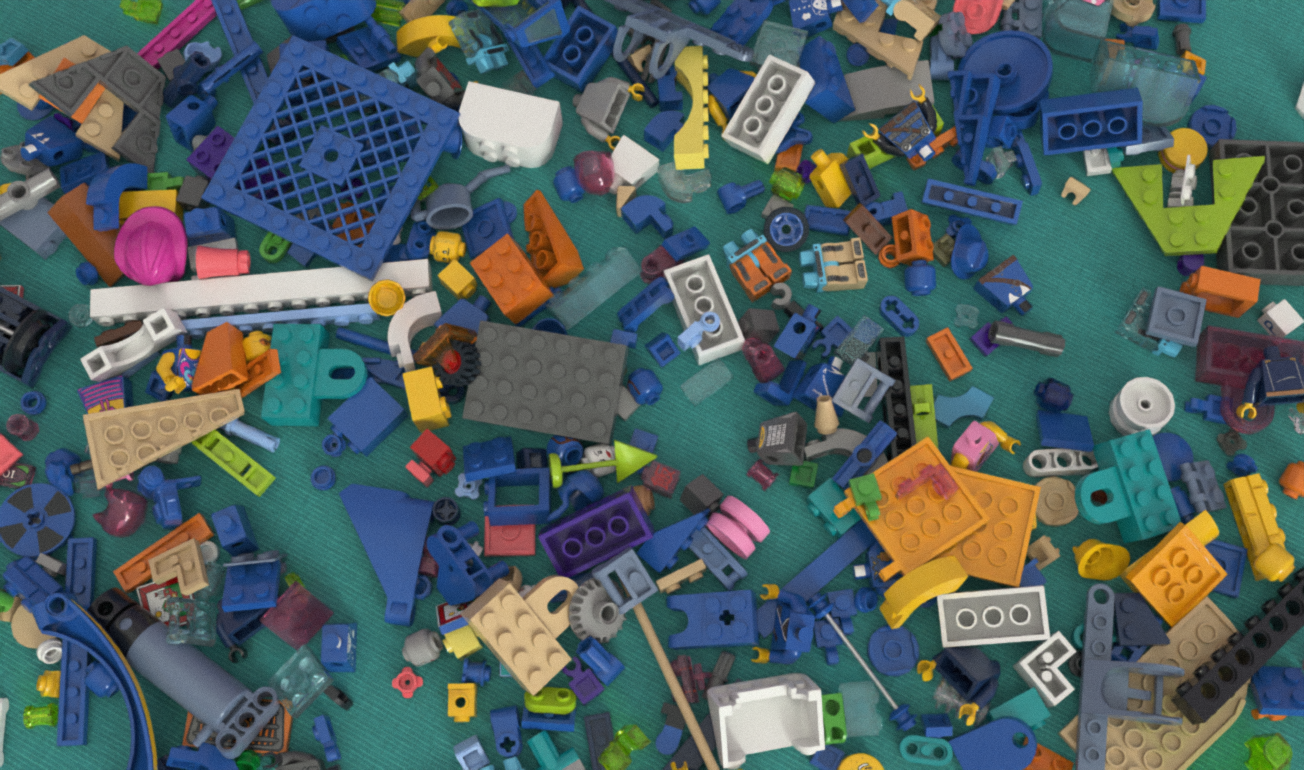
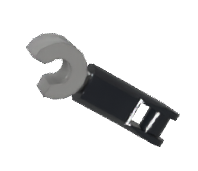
M776 283L772 286L770 293L772 295H780L783 299L776 298L770 307L777 310L784 309L783 313L790 319L794 313L802 316L805 310L795 300L790 301L792 293L789 286L785 283ZM816 320L814 324L820 327L819 332H821L824 327ZM805 325L800 327L802 332L806 329Z

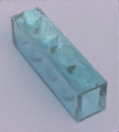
M613 247L605 253V259L601 262L596 261L587 267L586 274L582 277L577 276L568 282L567 285L569 287L563 292L557 291L549 298L550 302L545 305L555 319L564 325L566 330L573 327L642 272L626 248Z

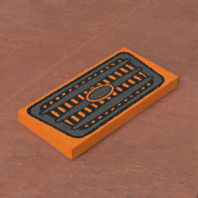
M262 699L260 706H268L273 700ZM279 700L280 707L277 713L245 750H253L256 753L274 752L276 754L288 752L296 702ZM190 712L187 714L182 746L196 747L192 744V741L205 724ZM245 719L242 727L248 728L252 726L255 719ZM213 732L205 743L216 746L215 741L218 734ZM236 739L227 740L223 748L231 749L234 747Z

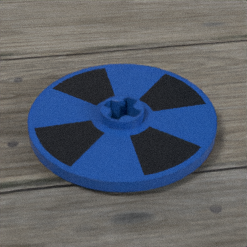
M35 483L17 489L5 499L0 507V541L11 552L23 557L36 558L40 553L46 555L53 553L65 544L73 532L76 512L71 499L67 494L50 484ZM32 517H39L41 522L33 524V521H31Z

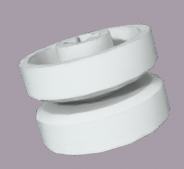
M1138 377L1127 382L1111 401L1109 408L1110 420L1116 430L1124 436L1148 429L1151 430L1152 436H1154L1173 416L1175 402L1172 393L1163 383L1149 377Z

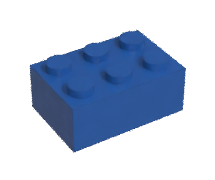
M578 5L567 21L570 32L563 37L556 38L544 57L555 74L554 78L583 94L587 84L592 83L612 53L618 30L615 25Z

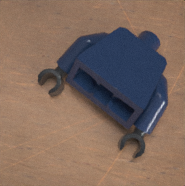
M279 594L276 607L233 612L223 611L221 599L217 603L219 612L216 617L215 631L225 648L230 649L229 660L233 663H238L235 657L236 651H239L243 658H247L248 653L245 648L237 647L235 643L240 646L280 616L278 611L283 613V619L288 624L292 623L287 619V614L293 611L300 617L299 612L294 608H288L286 606L287 602Z

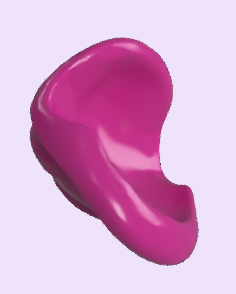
M150 206L137 210L127 218L117 236L114 247V258L117 266L127 277L142 285L152 286L161 283L179 282L185 273L188 242L185 227L180 218L167 208Z

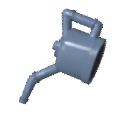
M504 165L480 171L466 186L445 183L430 192H421L411 209V218L417 222L426 220L427 224L435 229L446 230L463 226L473 217L470 194L489 178L511 172L510 166ZM426 201V210L421 211V202Z

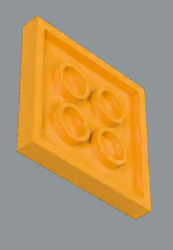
M1179 522L1125 578L1163 621L1172 628L1195 608L1228 574L1185 524Z

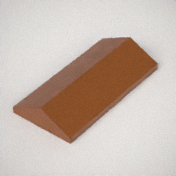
M82 183L63 195L47 213L87 261L97 269L98 274L107 285L112 287L126 276L119 269L114 258L115 242L122 226L119 223L118 229L102 232L94 230V206L86 204L89 186L86 183Z

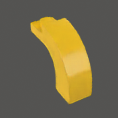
M434 15L418 18L408 22L396 32L397 52L418 58L429 47V41L439 35L441 36L438 39L440 45L447 43V46L476 52L473 47L475 39L472 38L469 30H473L477 37L479 35V28L464 24V18L456 16Z
M955 555L930 561L896 581L883 594L886 600L879 609L891 629L900 628L918 606L935 596L956 592L968 575Z

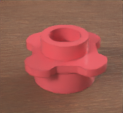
M404 667L402 673L392 681L393 688L400 690L404 698H411L416 688L423 685L422 677H417L410 667ZM407 680L410 681V684H409V685H406V684H405V682H406Z

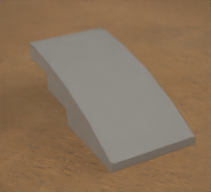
M929 61L917 62L912 80L907 79V75L896 67L890 68L887 65L844 75L855 111L839 121L884 118L885 114L899 113L914 100L911 97L910 89L914 95L921 94L922 90L918 84L924 87V97H928L933 105L934 96Z

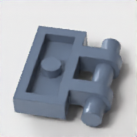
M1017 0L1008 10L1001 9L1003 12V19L1000 20L1002 31H1022L1041 39L1042 0ZM1012 13H1017V20L1012 18Z
M1209 460L1193 463L1187 462L1179 465L1182 475H1180L1182 482L1187 485L1190 493L1189 501L1191 505H1194L1197 514L1202 513L1204 510L1213 512L1227 508L1224 502V495L1218 486L1215 471Z

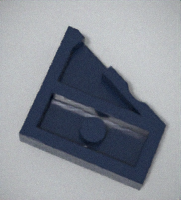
M1114 593L1113 618L1117 647L1167 646L1170 644V639L1140 593Z

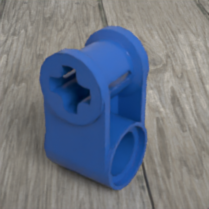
M517 705L490 710L491 725L497 751L506 758L518 757L523 750ZM508 739L515 743V746L511 747V752L504 748V745L508 744Z

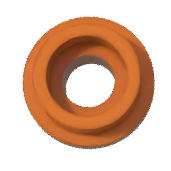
M885 245L879 251L878 259L884 267L894 268L901 263L897 261L895 245ZM891 254L894 259L889 260L886 258V255Z

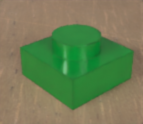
M803 460V465H792L789 485L813 490L818 463Z

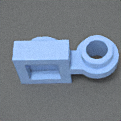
M705 312L701 316L700 321H695L678 336V346L684 352L689 347H696L702 340L703 331L713 332L719 327V316L714 312ZM710 319L713 320L714 323L708 324L706 323V321Z

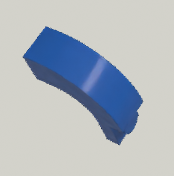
M129 163L109 167L100 171L93 178L87 192L86 204L94 206V230L102 232L119 228V199L123 191L147 190V166Z
M205 742L198 747L197 751H192V748L188 746L171 747L166 766L187 770H239L232 759L223 757L216 746Z

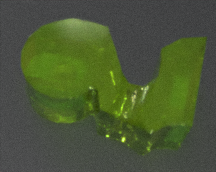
M636 724L624 725L615 734V739L609 742L610 746L601 753L598 761L606 770H625L632 762L630 753L635 750H642L651 741Z

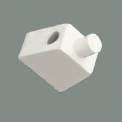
M623 135L606 163V175L610 180L605 184V188L614 195L617 193L618 186H634L637 190L659 170V159Z

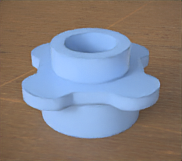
M461 473L458 476L459 485L455 489V494L458 497L464 496L472 500L477 499L480 495L479 485L482 484V479L466 482L465 474Z

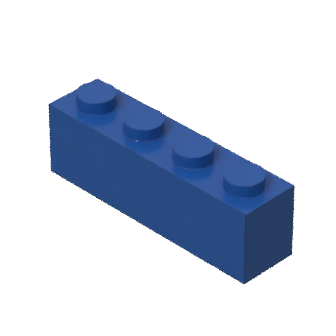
M927 179L921 204L1012 226L1017 225L1023 203L1021 200L933 179Z

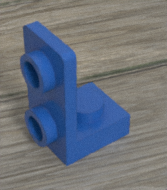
M803 360L789 361L779 384L772 381L757 383L753 392L774 406H789L793 400L792 395L804 375L807 363Z

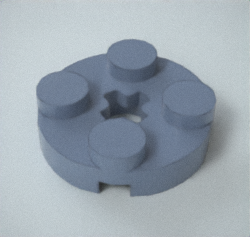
M953 11L941 15L939 24L943 23V30L939 31V39L947 56L952 55L951 59L964 57L965 52L968 50V47L972 46L973 41L971 34L967 33L963 13Z

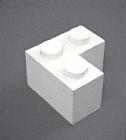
M1057 631L1050 634V639L1043 640L1016 662L1013 668L1030 688L1035 687L1047 708L1052 707L1075 690L1057 667L1077 651L1061 632Z

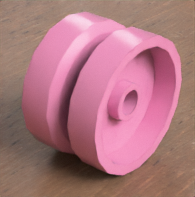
M728 495L720 504L722 514L713 512L708 518L709 521L706 527L729 550L747 560L755 550L753 541L762 542L770 533V530L764 521L747 505L737 498Z

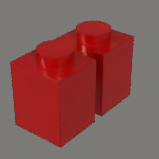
M428 429L410 446L416 457L439 477L443 474H448L455 466L454 461L456 457L450 447Z

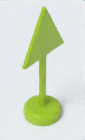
M614 440L615 460L561 467L559 455L551 453L548 454L552 487L559 488L562 486V473L609 466H616L617 483L657 458L658 455Z

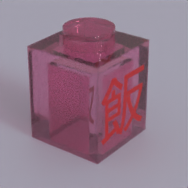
M653 460L650 467L645 466L641 480H644L643 485L648 490L672 499L681 477V471Z

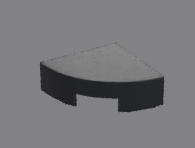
M329 685L323 691L344 710L348 711L352 707L353 701L337 686Z

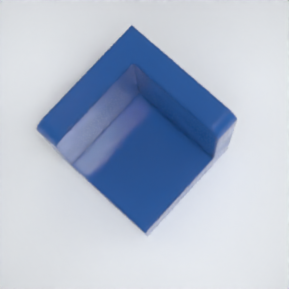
M1037 558L1023 567L1019 587L1037 586L1046 583L1045 577L1035 566L1039 562Z

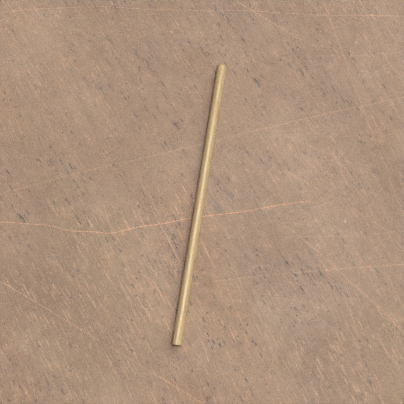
M621 582V585H622V587H623V589H624V591H625L627 597H629L630 594L628 593L627 589L625 588V586H624L623 583ZM640 602L633 607V610L708 770H720Z

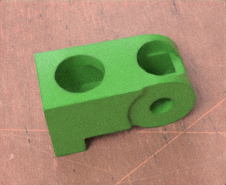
M842 693L821 695L825 745L844 743L847 731Z

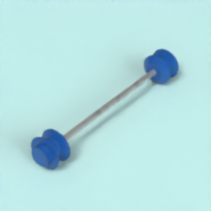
M818 592L807 600L809 603L808 609L812 608L814 610L815 619H821L825 616L894 710L890 713L888 720H896L898 723L896 730L902 728L904 732L917 723L914 719L917 714L909 713L910 704L898 706L830 616L829 612L833 609L834 603L826 602L825 597L827 593L822 596Z

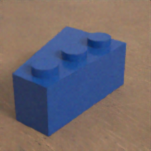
M818 36L798 50L800 69L807 71L815 81V85L805 103L834 124L855 111V107L834 45L830 41L827 42L821 36Z

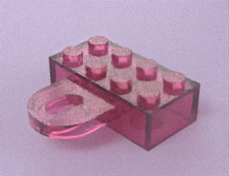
M1208 325L1199 335L1195 381L1222 386L1221 414L1229 427L1243 434L1258 433L1272 422L1275 405L1257 407L1256 403H1254L1253 407L1256 409L1257 414L1251 422L1237 416L1236 410L1242 404L1244 389L1250 371L1261 360L1265 359L1262 351L1270 346H1278L1281 357L1295 356L1300 364L1304 366V341Z

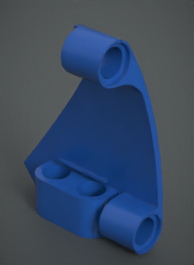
M350 484L339 495L387 596L385 623L412 627L416 613L415 590L428 527L435 518L433 515V505L436 501L411 498L407 493L396 490Z

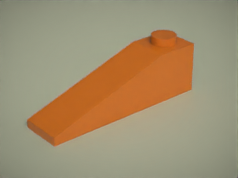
M536 190L523 204L525 231L529 232V244L526 245V253H530L531 263L549 288L551 286L556 288L571 283L584 268L578 250L542 192Z

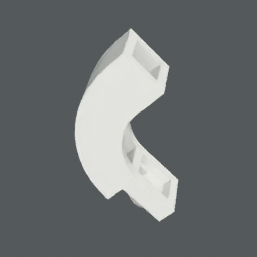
M436 291L416 296L407 301L403 308L395 313L388 329L390 353L392 357L397 356L399 368L404 367L406 373L415 371L410 350L413 337L423 328L433 326L442 316Z

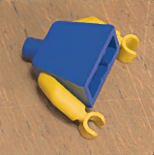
M729 68L720 76L716 73L708 76V108L716 124L722 127V134L728 126L726 121L730 122L757 76L753 71H738Z

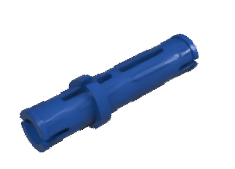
M253 41L221 67L217 66L214 68L215 71L200 81L199 84L209 95L210 92L222 83H228L231 76L264 52Z

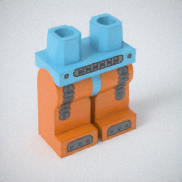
M749 229L740 238L745 244L743 248L739 249L734 241H731L723 246L722 251L727 259L726 266L753 303L770 292V289L776 283H784L790 279L792 270L787 264L782 262L764 235L758 236L752 229Z

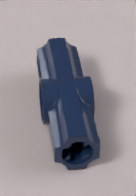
M195 51L183 65H178L173 69L174 78L162 93L164 96L163 102L168 107L175 108L187 96L193 95L198 91L197 83L211 65L209 58L202 52Z

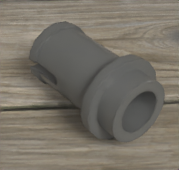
M1187 24L1176 25L1172 32L1176 41V54L1182 55L1186 50L1192 51L1189 36L1192 32Z

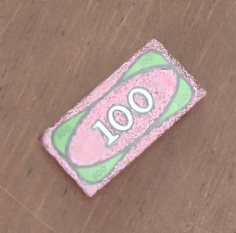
M21 463L13 464L0 477V486L19 489L30 485L36 467Z

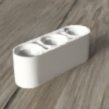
M1063 448L1036 450L1023 462L1024 472L1030 477L1085 475L1098 467L1093 450L1092 452ZM1082 456H1086L1091 460V466L1083 462ZM1057 457L1063 458L1067 466H1060L1057 462ZM1032 459L1039 460L1042 468L1034 467Z

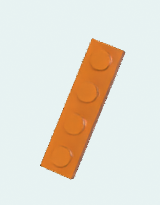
M198 513L114 570L113 573L126 593H131L152 578L149 559L193 538L202 544L215 534L205 517Z

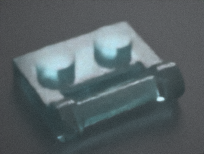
M181 597L169 598L166 601V609L169 612V630L166 632V642L170 645L188 643L213 647L216 642L215 603ZM180 611L187 612V630L180 629Z

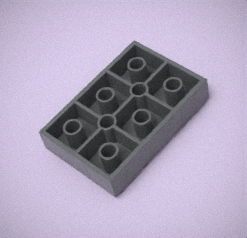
M1219 139L1209 151L1213 205V160L1265 156V162L1262 164L1252 187L1249 189L1240 210L1234 217L1231 227L1224 236L1222 244L1216 253L1217 269L1261 279L1260 284L1304 286V142Z
M480 320L475 346L478 349L476 352L480 353L481 356L477 358V361H481V366L476 368L480 372L479 374L474 373L476 377L474 381L469 380L471 384L468 385L463 419L612 445L629 351L627 345Z

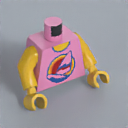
M973 421L954 444L950 466L977 472L999 443L1002 449L1015 454L1012 451V445L1015 443L1021 446V442L1007 436V433L992 421L981 423Z

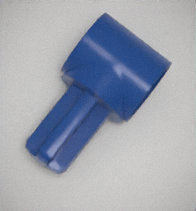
M760 180L744 186L736 185V183L732 182L719 188L717 194L726 213L733 214L745 207L747 199L764 193L765 188Z

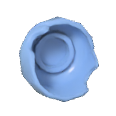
M208 41L189 43L183 53L185 61L195 51L202 52L209 58L211 65L205 73L214 71V68L219 65L222 58L220 47L214 49Z

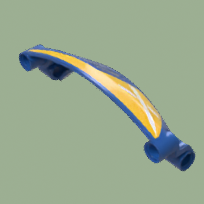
M54 593L49 595L45 601L30 608L42 634L65 639L88 651L101 662L117 683L127 706L131 729L130 755L126 770H158L154 733L144 695L126 658L107 631L78 602L72 593ZM61 598L65 602V608L63 609V611L61 609Z

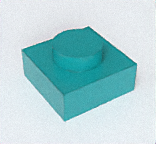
M1106 148L1111 167L1120 168V161H1124L1122 148Z

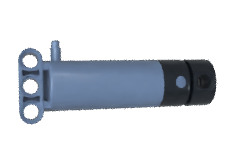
M115 587L105 591L87 609L107 631L133 669L205 724L192 741L194 746L199 747L215 732L218 734L215 744L222 756L227 759L237 758L277 713L280 702L272 688L264 686L253 692L147 609L140 606L139 603L121 589ZM263 698H273L270 705L260 706ZM245 719H255L252 726L248 728L242 727ZM236 739L234 747L231 749L223 748L227 740Z

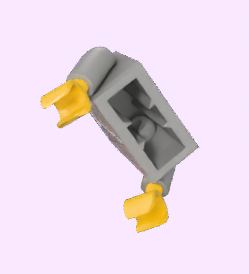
M608 77L597 83L587 84L583 95L576 94L573 97V105L576 107V113L581 117V123L588 134L601 142L606 141L610 149L614 151L615 147L612 146V143L620 141L621 138L619 136L611 137L608 134L614 133L630 93L635 101H641L643 96L635 92H645V89L640 83L631 86L629 82L615 77Z

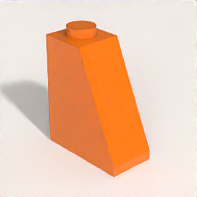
M225 322L206 334L191 386L192 390L199 395L227 391L248 380L246 356L242 343L244 340L243 332L230 323Z

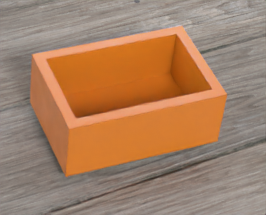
M508 233L470 262L503 314L515 324H518L554 296L520 245Z

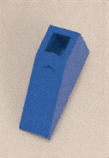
M707 508L654 532L653 538L645 541L636 554L659 573L667 568L671 570L680 559L677 555L681 549L687 550L694 541L691 537L696 530L700 532L709 521L706 517L711 510Z

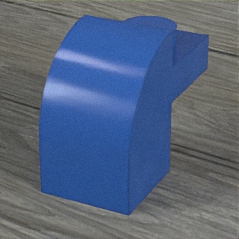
M664 111L657 114L644 129V141L664 152L674 139V135L683 127L684 114L678 111Z
M651 195L639 196L621 208L622 219L635 234H638L651 224L664 240L673 236L674 224L671 218L665 214V202L658 197Z

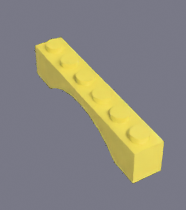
M687 46L675 60L677 81L684 86L693 101L692 110L687 121L674 135L676 170L705 168V158H709V146L704 144V140H709L708 125L704 126V122H709L708 107L704 108V104H709L708 90H704V86L709 85L708 72H704V69H708V55H703V46Z

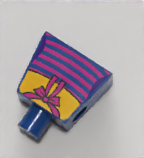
M124 375L77 389L87 414L133 406L132 382Z

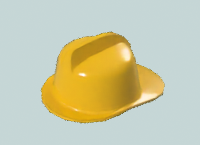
M1088 539L1080 546H1073L1072 548L1075 553V563L1078 565V573L1083 578L1112 580L1120 576L1130 562V554L1126 548L1107 544L1097 539Z

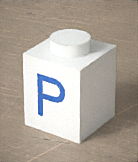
M1285 299L1277 305L1274 301L1261 310L1264 315L1257 320L1276 343L1304 322Z

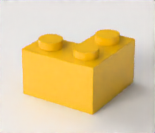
M432 367L403 373L412 421L420 433H423L426 429L431 431L449 426L448 418L452 417L449 403L446 402L445 396L441 397L439 389L443 388V383L439 380L440 376L436 377Z

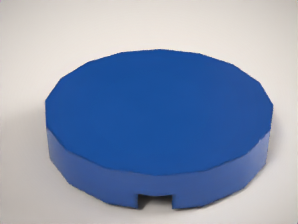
M1205 105L1195 111L1187 125V128L1195 130L1203 136L1208 150L1219 139L1233 140L1237 131L1235 119L1231 118L1225 108L1216 105Z
M888 624L880 627L871 635L867 644V656L871 665L879 673L898 677L908 673L915 666L919 658V645L916 637L905 627L900 626V628L891 629Z

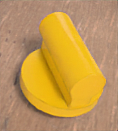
M46 670L43 675H39L36 690L40 691L42 697L59 698L61 671Z

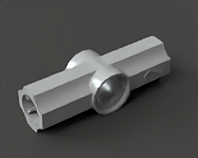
M48 168L24 182H12L8 186L7 192L0 195V221L21 209H33L40 198L60 188L61 184L53 172Z

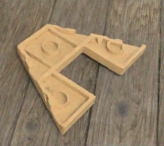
M875 0L879 6L865 22L859 23L842 1L844 10L837 12L833 22V30L841 35H845L854 44L856 42L867 48L866 52L878 60L885 61L890 68L896 67L907 75V79L912 80L923 47V41L880 32L886 16L885 11L888 9V6L881 0ZM921 0L935 11L938 0Z
M83 35L0 74V92L32 111L41 99L38 97L40 94L28 86L32 81L52 75L64 57L74 64H79L111 51ZM105 88L99 101L76 132L77 138L118 162L120 155L111 147L122 134L124 102Z

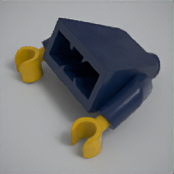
M947 647L932 657L931 662L927 660L920 661L917 665L918 674L922 673L923 681H930L933 678V669H936L967 702H972L971 705H962L959 711V719L964 714L970 715L966 722L967 726L974 723L976 711L978 709L982 710L995 696L999 682L997 680L1001 674L1000 664L996 660H990L978 648Z

